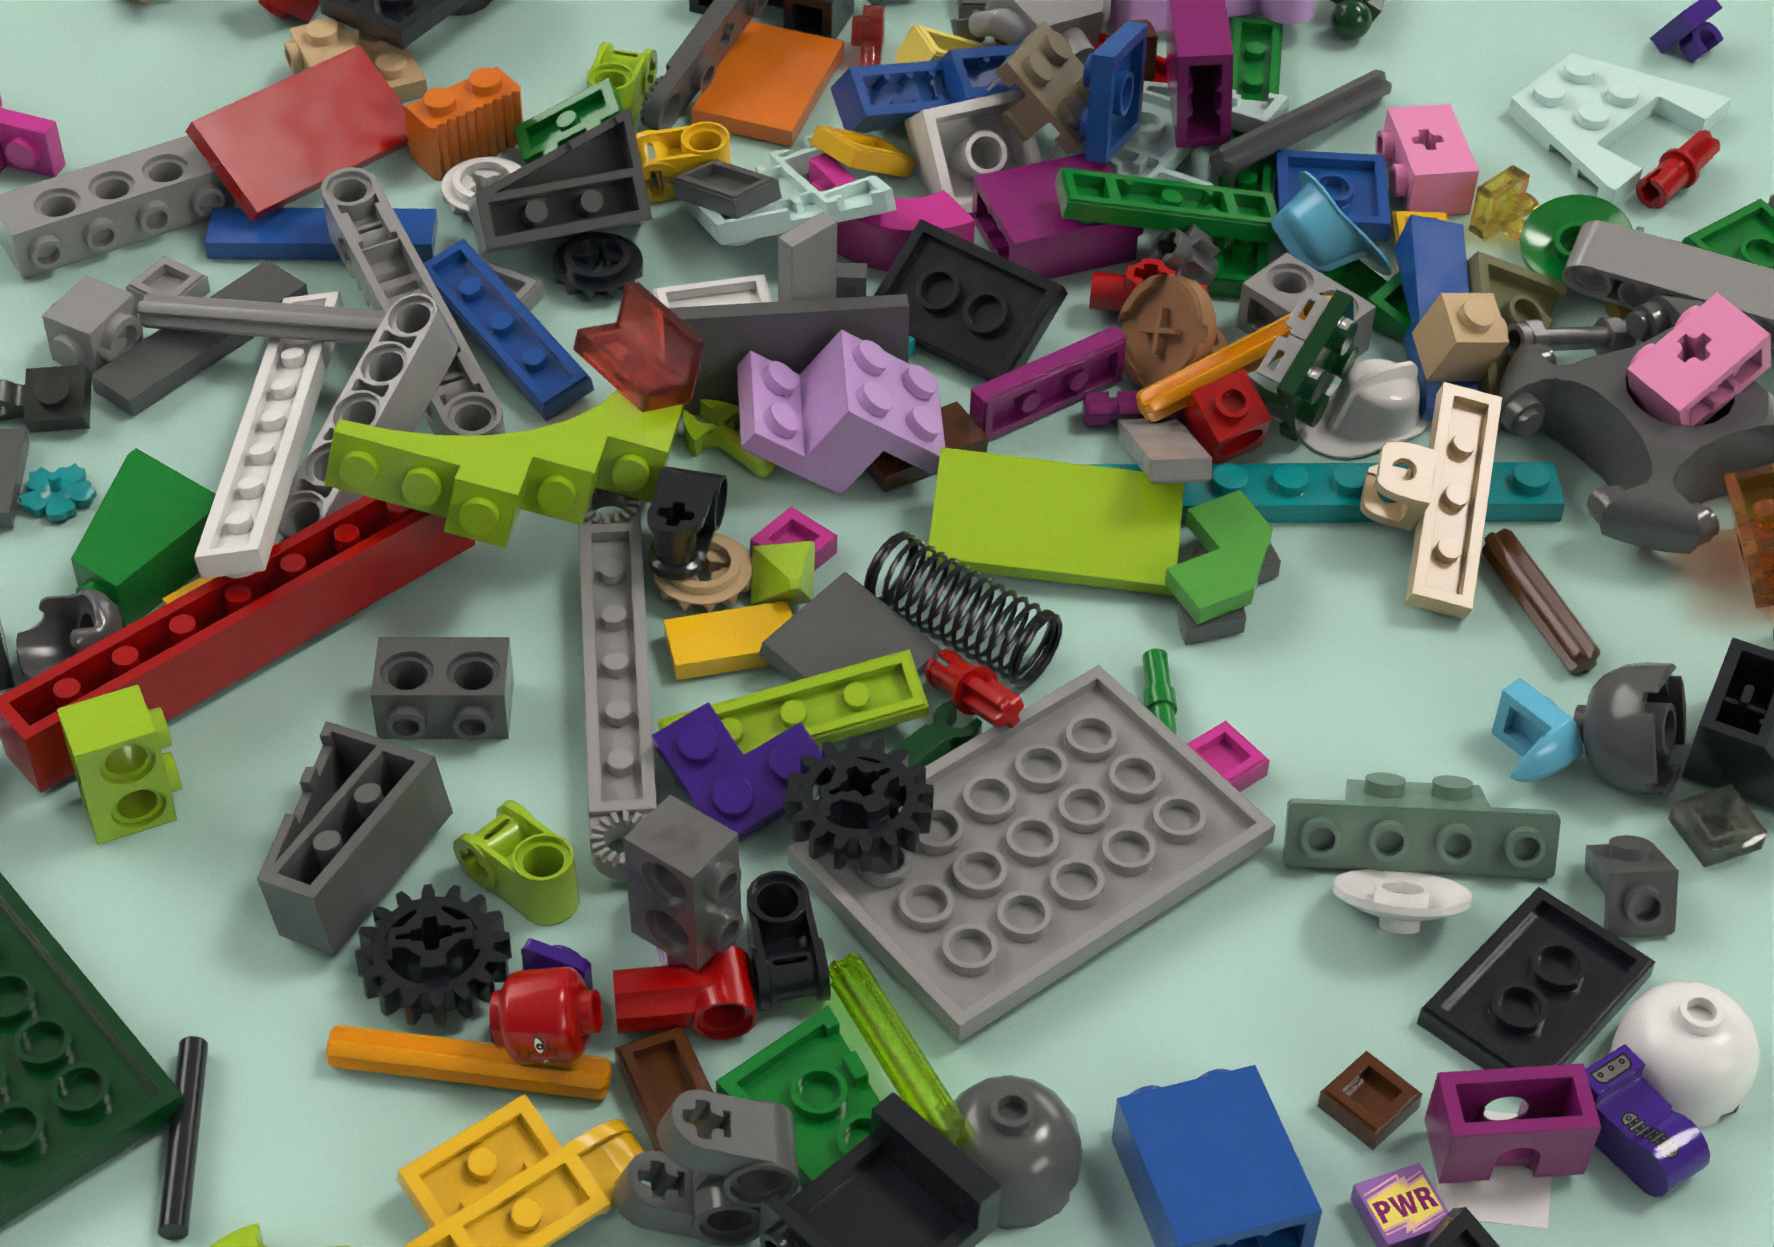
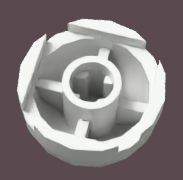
M1674 980L1646 990L1635 999L1622 1015L1609 1051L1610 1054L1626 1044L1645 1063L1641 1076L1672 1106L1671 1109L1674 1112L1685 1115L1699 1128L1717 1124L1721 1115L1730 1113L1735 1108L1737 1113L1746 1104L1756 1078L1761 1056L1757 1031L1739 1002L1719 988L1699 981Z

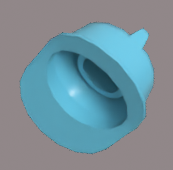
M1300 171L1299 181L1302 189L1271 221L1273 231L1288 253L1317 271L1329 272L1360 259L1374 271L1382 275H1390L1392 267L1380 249L1339 209L1326 189L1313 175L1307 171Z

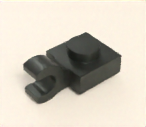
M86 364L26 369L25 385L0 379V421L24 417L23 422L30 433L89 429L92 375Z

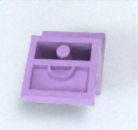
M842 329L800 375L793 372L787 365L778 361H771L751 350L737 365L742 449L839 495H842L883 451L932 475L938 470L941 447L946 448L938 380L922 366L911 365L885 352L876 343L870 340H861Z

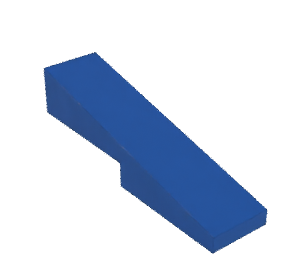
M1020 44L952 49L940 60L849 67L830 88L843 128L867 133L905 125L904 121L922 110L1021 89L1016 83L1008 87L1001 80L991 90H986L998 77L996 74L997 69Z
M1411 214L1394 246V253L1411 319V325L1403 338L1407 361H1413L1418 368L1417 381L1420 387L1419 412L1421 419L1433 420L1436 393L1444 382L1426 381L1412 332L1441 293H1470L1463 224ZM1447 382L1479 391L1478 382Z

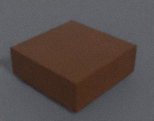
M1366 1050L1320 1092L1317 1106L1374 1150L1419 1109L1423 1094Z

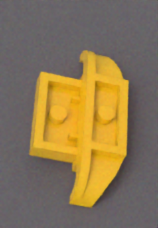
M523 1094L398 1170V1184L429 1228V1230L404 1247H549L598 1215H606L615 1204L613 1198L615 1182L635 1155L644 1152V1150L623 1119H614L600 1124L566 1145L561 1146L526 1094Z

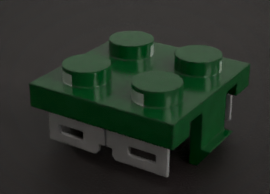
M1307 288L1286 322L1287 327L1292 329L1287 338L1283 336L1276 338L1256 373L1276 382L1271 391L1255 383L1253 384L1270 416L1281 422L1279 426L1280 434L1297 442L1306 425L1314 428L1319 423L1329 402V396L1326 395L1327 390L1335 377L1342 380L1346 377L1358 354V347L1354 346V337L1358 329V323L1354 321L1353 297L1336 289L1332 298L1329 299L1324 296V292L1316 293ZM1302 311L1307 316L1305 320L1299 318ZM1278 350L1284 352L1275 370L1268 368Z

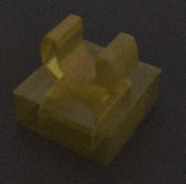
M1512 165L1478 186L1468 231L1484 241L1502 230L1508 237L1519 240L1523 224L1526 221L1522 217L1527 216L1539 207V202L1536 198L1526 193L1530 175Z

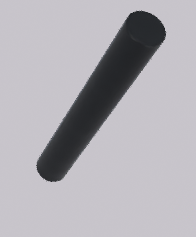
M188 1036L181 1039L178 1048L174 1084L182 1092L185 1103L176 1109L170 1119L158 1223L159 1236L168 1240H180L187 1237L189 1233L208 1054V1042L197 1036Z

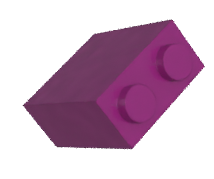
M1167 0L1166 75L1176 148L1221 146L1231 141L1234 53L1225 0Z
M1085 153L974 176L972 218L975 220V226L990 252L1048 279L1136 260L1138 236H1142L1144 228L1098 222L1087 224L1073 219L1062 218L1054 184L1059 168L1064 167L1117 174L1115 170H1110L1107 164L1085 161Z

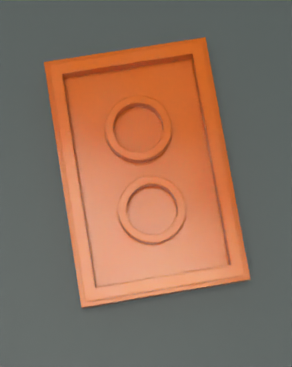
M750 21L719 63L710 86L701 92L691 109L692 124L715 122L726 127L731 134L792 147L844 57V41Z

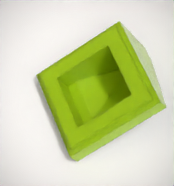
M813 541L753 546L751 606L788 600L789 605L809 603L813 599L815 543Z

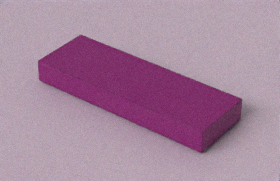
M1114 325L972 388L970 417L988 436V441L1083 399L1087 392L1101 391L1122 381L1127 336Z

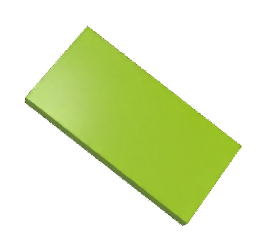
M941 447L928 545L935 546L937 553L940 551L946 552L948 559H958L960 565H969L971 572L976 570L985 574L1173 596V593L1165 585L1166 569L1178 564L1185 483L1152 484L1142 471ZM931 551L927 552V559L932 556ZM937 558L936 568L944 562L943 558ZM949 564L948 569H955V565Z

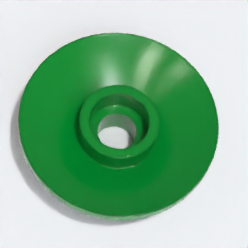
M1565 195L1543 203L1528 216L1520 234V252L1529 270L1564 282L1562 273L1583 224L1598 220L1633 229L1627 216L1609 201L1590 195Z

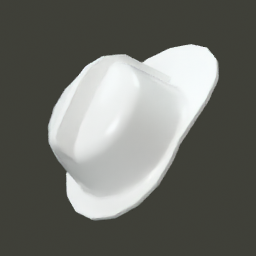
M1381 358L1364 359L1355 363L1339 385L1327 390L1326 395L1329 396V402L1322 418L1314 428L1306 425L1300 435L1301 441L1311 450L1321 455L1337 459H1354L1381 450L1388 442H1402L1422 434L1429 424V420L1421 419L1419 412L1420 387L1417 381V365L1413 361L1396 363Z

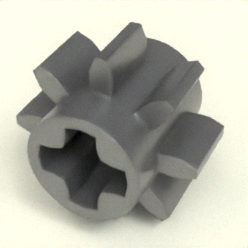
M1191 224L1185 234L1177 228H1170L1160 234L1151 247L1149 258L1163 260L1169 269L1176 271L1175 275L1197 281L1199 284H1206L1208 287L1218 272L1219 264L1215 256L1220 252V249L1211 243L1210 236L1195 224Z

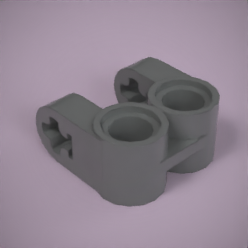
M688 1090L683 1092L675 1099L658 1123L656 1134L659 1146L663 1152L644 1151L635 1155L615 1182L613 1198L615 1206L621 1215L631 1224L643 1229L696 1238L718 1246L741 1245L756 1240L760 1237V1202L772 1192H775L784 1201H787L796 1194L799 1187L796 1128L793 1112L785 1105L773 1101H754L705 1090ZM688 1120V1121L694 1122L695 1125H693V1124H691V1123H688V1122H685V1121ZM697 1134H699V1135H701V1136H704V1137H707V1138L704 1139V1138L698 1137ZM644 1180L651 1183V1188L650 1186L641 1183V1181ZM652 1193L662 1198L660 1200L652 1197Z

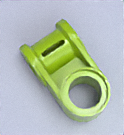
M602 42L598 48L596 59L587 72V88L609 77L619 93L624 110L630 107L633 126L642 109V102L647 99L645 97L646 93H651L649 87L652 83L655 84L658 66L656 50L646 48L643 53L614 49L612 43Z
M507 800L496 809V818L475 834L464 833L453 842L455 856L468 876L483 888L490 889L522 913L527 920L540 925H553L569 919L577 911L580 903L575 857L571 844L565 838L558 836L536 820L521 804Z

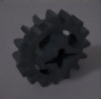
M856 736L848 738L847 749L838 751L831 743H823L822 759L818 760L815 757L804 754L800 758V773H789L787 778L788 794L785 795V821L792 822L793 841L803 842L809 840V857L812 859L819 858L826 852L834 854V868L839 870L843 868L848 859H858L862 871H870L872 858L880 856L890 866L896 865L898 848L901 847L904 850L915 853L919 849V835L929 834L931 830L934 788L933 785L926 784L925 766L921 764L908 767L909 751L905 748L894 752L892 755L884 753V740L879 738L874 741L870 749L861 748Z
M427 884L423 886L422 898L412 901L407 894L401 891L396 893L397 909L390 911L377 906L373 910L375 927H360L358 934L361 949L355 951L358 975L362 977L364 994L367 999L379 997L382 1014L389 1016L398 1009L404 1008L407 1025L414 1026L420 1020L423 1013L433 1014L436 1026L440 1027L445 1026L448 1011L456 1009L460 1015L469 1019L473 1017L471 1001L478 998L481 1001L490 1003L491 996L495 991L494 982H505L509 976L508 959L512 958L509 932H505L503 915L500 910L487 913L485 896L478 894L466 903L462 901L460 886L453 885L445 897L435 896V890L432 885Z

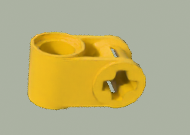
M699 122L690 126L662 130H645L635 134L649 202L659 203L668 199H675L671 180L682 173L714 159L732 164L730 134L727 128L719 123ZM649 145L653 146L655 154L654 159H650L648 151ZM651 174H656L658 187L653 186Z

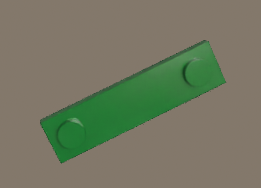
M1064 167L1059 168L1054 183L1062 218L1073 219L1087 224L1098 222L1165 231L1170 228H1177L1183 233L1186 232L1191 224H1195L1208 236L1232 238L1246 243L1258 241L1277 244L1279 240L1271 225L1272 219L1278 213L1271 193Z

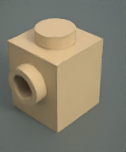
M1441 293L1412 332L1427 382H1479L1509 344L1508 327L1506 321L1500 315L1494 293Z

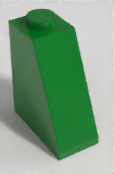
M134 449L126 456L71 558L78 585L76 593L89 589L98 590L106 594L116 604L122 616L123 628L145 617L163 602L162 598L177 591L199 573L194 556L216 494L141 450Z

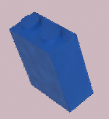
M1256 1065L1231 1071L1215 1069L1202 1074L1194 1080L1165 1087L1157 1085L1144 1086L1127 1096L1117 1098L1111 1140L1155 1247H1314L1322 1209Z

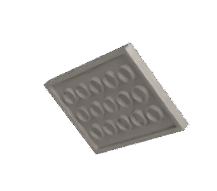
M1100 665L1022 709L1018 714L1021 721L1014 728H1009L1006 725L1000 728L993 726L925 766L926 784L933 785L934 788L931 830L929 834L919 835V849L915 853L899 847L896 865L890 866L880 856L872 858L870 871L863 872L859 866L858 859H848L843 868L839 870L834 868V854L826 852L823 856L816 859L809 857V840L795 842L788 847V865L958 1043L1273 842L1276 825Z

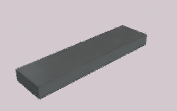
M266 260L209 298L282 303L283 298L308 295L306 283ZM160 329L92 373L93 389L131 416H134L253 336Z

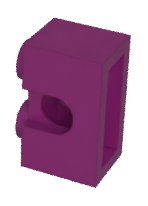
M1584 1064L1438 1072L1424 1119L1439 1184L1490 1180L1494 1167L1523 1165L1532 1171L1533 1177L1584 1174L1601 1129ZM1503 1097L1522 1098L1517 1116L1514 1118L1492 1120L1484 1116L1485 1106L1496 1099Z

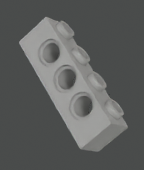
M187 135L0 194V242L24 280L208 220L211 216L212 207H235V202L231 193Z

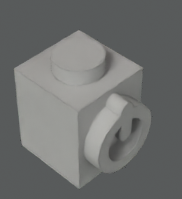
M85 276L42 315L52 360L59 362L63 366L86 364L91 374L140 343L143 338V325L138 318L134 295L89 276Z

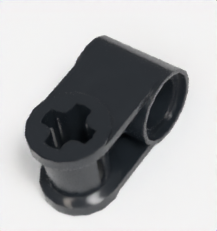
M668 466L662 468L657 481L655 495L647 512V524L654 533L648 554V565L657 576L668 580H684L695 576L704 567L716 530H719L725 513L728 490L726 475Z
M771 871L761 874L751 882L747 890V942L750 951L753 987L758 1009H771L773 1001L812 995L818 1001L830 1000L831 985L826 951L822 938L818 936L809 891L805 882L798 876L786 871ZM777 915V916H785V917L780 918V917H771V916Z

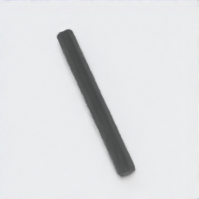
M1375 69L1219 146L1217 150L1211 152L1209 163L1215 167L1216 175L1227 178L1276 153V150H1282L1382 100L1384 96L1390 94L1392 83L1386 80L1384 71Z

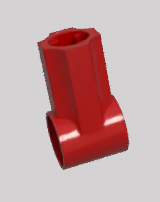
M731 946L724 952L718 951L698 972L686 964L613 970L617 1034L668 1030L682 1025L683 1028L694 1027L695 1031L705 1038L729 1040L748 1033L756 1024L757 1014L751 961L749 955L741 948Z

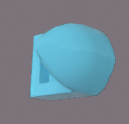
M1521 678L1502 690L1491 733L1523 757L1511 773L1510 778L1518 782H1532L1545 779L1561 771L1584 753L1581 734L1575 720L1560 709L1552 699L1542 695Z

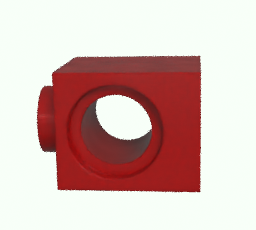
M1244 368L1191 391L1182 420L1188 431L1212 457V464H1222L1261 447L1272 422V417Z

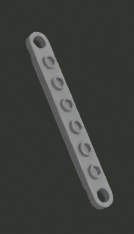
M595 488L583 526L578 525L590 849L592 863L602 875L614 880L626 881L625 853L621 852L620 856H617V852L614 850L610 853L608 845L617 839L624 838L657 807L654 750L651 736L653 732L640 500ZM606 506H615L623 509L619 511V516L614 513L612 519H609V514H606L605 518H602L601 513L596 515V510Z

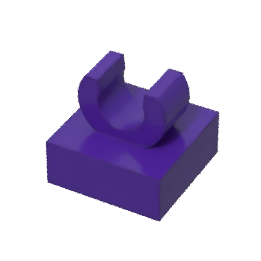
M1698 0L1651 36L1650 39L1661 54L1679 42L1683 56L1693 63L1723 40L1719 29L1713 24L1706 22L1721 10L1722 6L1717 0Z

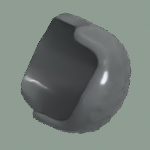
M89 589L81 590L76 594L47 596L41 599L39 603V610L43 612L41 621L32 628L17 633L16 652L21 673L25 680L28 681L123 629L122 616L116 604L106 594L98 590Z

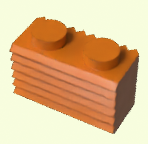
M497 66L477 69L469 75L468 79L448 88L431 89L423 95L422 99L403 107L406 114L404 119L407 123L405 127L408 131L406 136L409 140L407 145L410 149L408 153L411 159L434 180L439 181L443 180L451 168L461 162L473 158L497 156L498 151L506 152L507 147L515 148L518 141L514 127L524 122L521 87Z

